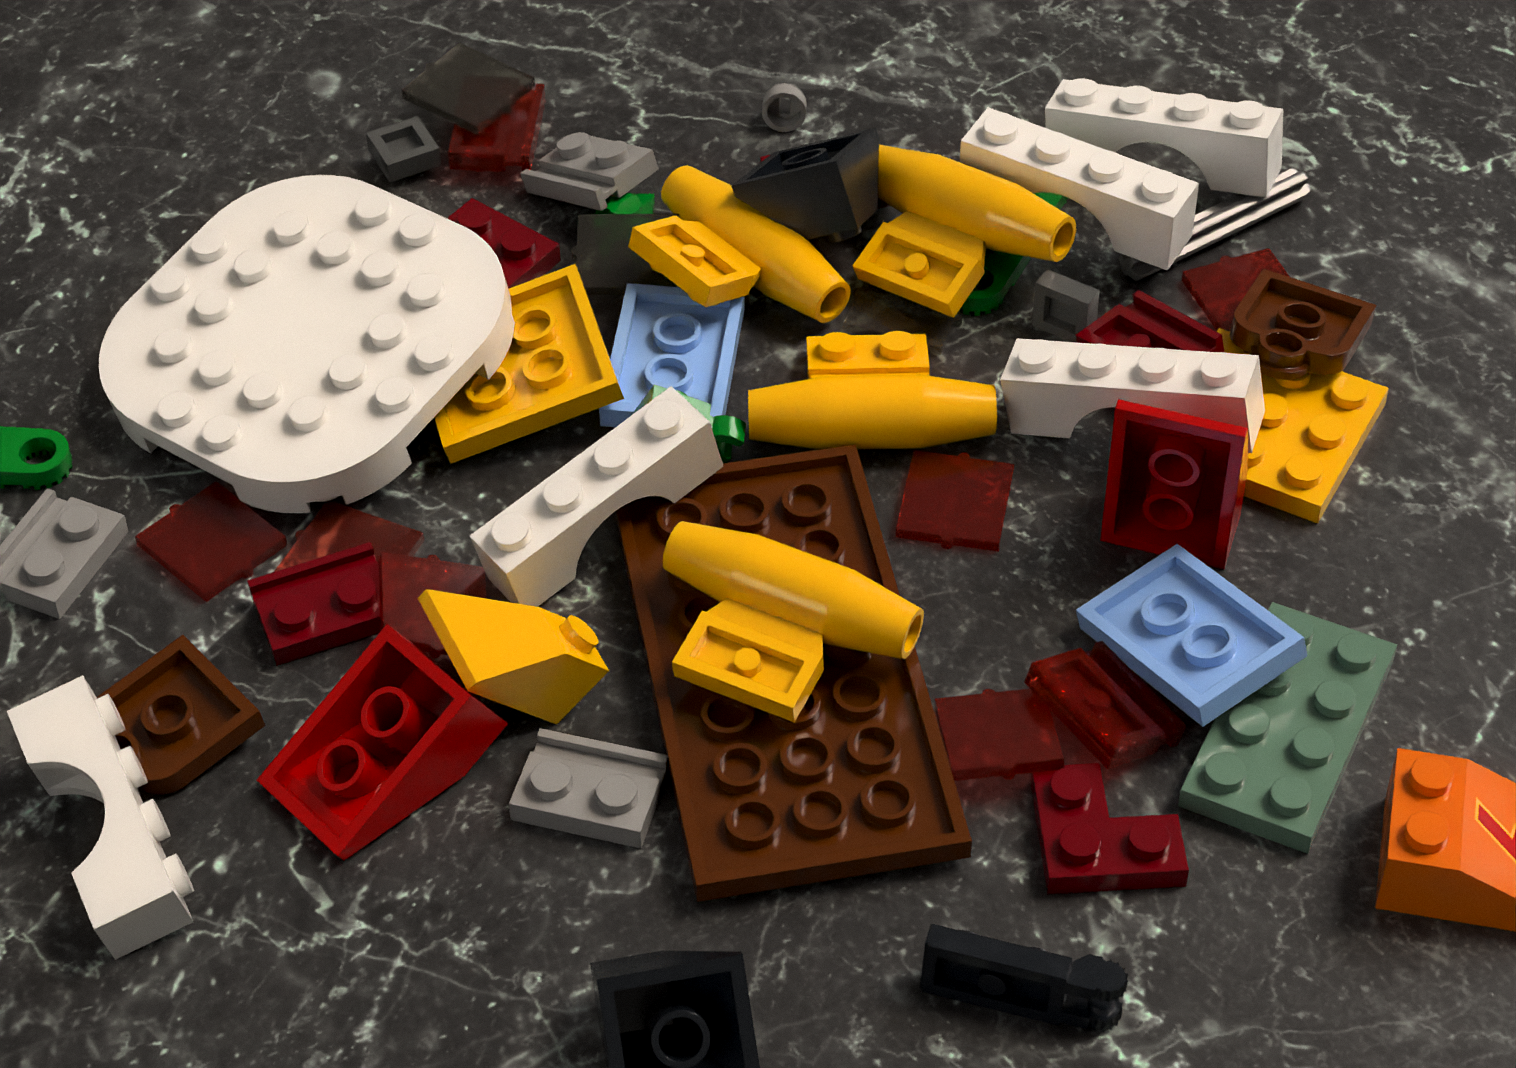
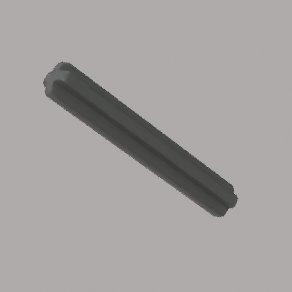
M1290 168L1278 174L1267 198L1237 194L1195 214L1192 237L1172 264L1306 199L1311 192L1308 184V175L1304 171ZM1121 253L1118 257L1122 265L1121 271L1126 278L1131 277L1135 281H1139L1162 269Z

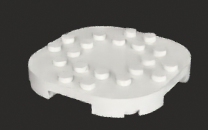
M336 175L300 176L273 182L234 200L214 215L121 307L113 318L101 344L99 374L103 389L124 431L138 446L150 454L158 446L233 485L239 500L250 506L279 513H311L310 502H325L342 495L347 505L378 491L405 471L412 464L406 447L475 373L489 380L499 368L511 345L515 321L512 315L511 296L499 259L492 248L472 230L358 179Z

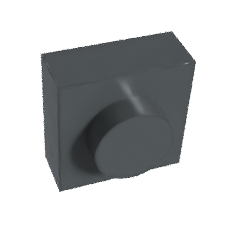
M418 116L366 133L368 150L389 182L410 177L442 165L440 148Z
M1046 269L1035 283L1032 326L1067 341L1077 343L1075 334L1097 320L1100 290Z

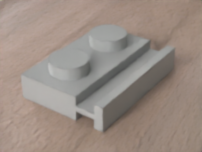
M578 132L560 139L554 150L539 159L540 169L537 171L525 169L520 174L527 193L602 211L608 207L605 200L607 197H622L659 170L653 149Z
M47 488L0 545V592L4 593L5 599L10 602L60 619L129 532L125 515L74 497H70L68 501L60 499L56 496L54 490Z
M540 728L537 733L535 749L533 752L530 751L509 802L510 818L512 821L642 848L661 797L664 779L667 780L669 775L668 757L665 754Z

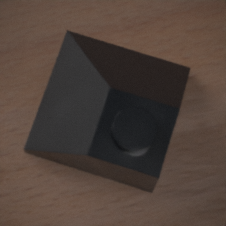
M876 127L773 152L732 185L734 195L768 218L790 228L807 240L825 235L830 243L852 238L861 233L860 226L877 211L879 136Z
M657 951L590 963L607 1068H760L744 958L741 951Z

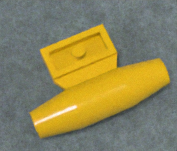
M879 145L878 198L902 214L888 223L883 221L852 267L859 280L954 318L985 273L986 248L998 252L1059 262L1072 247L1076 235V222L1070 215L1017 183L939 154Z
M684 165L677 168L668 176L663 184L661 199L675 216L632 227L628 247L648 262L653 270L666 276L685 291L690 299L703 305L705 308L749 295L750 289L754 286L764 295L818 322L827 323L835 319L844 310L851 294L849 284L809 240L736 198L732 185L692 166Z
M891 331L884 335H849L843 332H832L824 336H806L808 379L748 390L749 440L817 450L856 444L857 450L913 449L995 435L997 428L995 385L929 376L930 366L926 334Z
M681 521L671 532L664 549V570L720 602L707 612L702 611L672 661L674 677L794 723L824 671L823 644L906 659L915 647L921 632L924 619L922 608L854 569L758 534Z

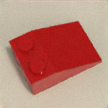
M1118 399L1114 413L1100 541L1159 555L1172 546L1179 544L1207 566L1225 569L1241 516L1248 470V428Z
M386 624L258 777L257 781L336 856L346 860L463 778L508 723L473 693L468 692L465 686L424 651L389 624Z

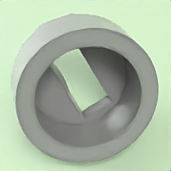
M778 83L772 86L765 94L762 103V117L765 123L770 128L780 132H789L800 127L806 118L807 107L803 92L795 84ZM781 98L790 99V114H779Z

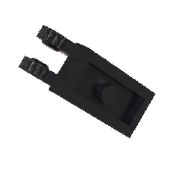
M931 923L925 941L920 989L925 993L1058 1026L1060 1023L1084 1029L1092 1027L1094 1031L1102 1030L1104 1032L1105 1029L1112 1030L1113 1026H1118V1021L1121 1020L1123 1003L1119 1002V997H1123L1124 992L1127 990L1128 974L1124 972L1125 967H1120L1119 962L1114 963L1111 959L1105 961L1103 957L1088 954L1072 961L1073 958L1051 953L1041 948L1026 947L977 935L971 931L956 930Z

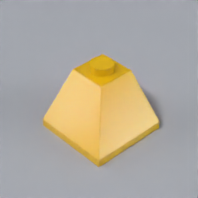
M425 589L418 597L423 610L467 691L557 725L609 672L595 647L598 644L596 634L584 621L576 616L570 615L564 618L536 606Z

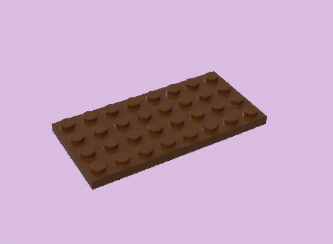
M856 444L723 463L724 467L676 503L661 496H647L634 500L614 512L665 754L668 757V768L697 902L971 858L972 839L915 647L906 659H900L823 644L824 671L795 723L674 677L672 661L702 611L707 612L720 603L663 568V554L666 543L675 526L681 521L761 535L854 569L900 596Z

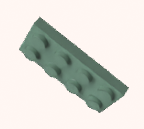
M1272 602L1268 611L1304 637L1307 657L1215 718L1180 790L1178 806L1308 854L1394 662L1397 644Z

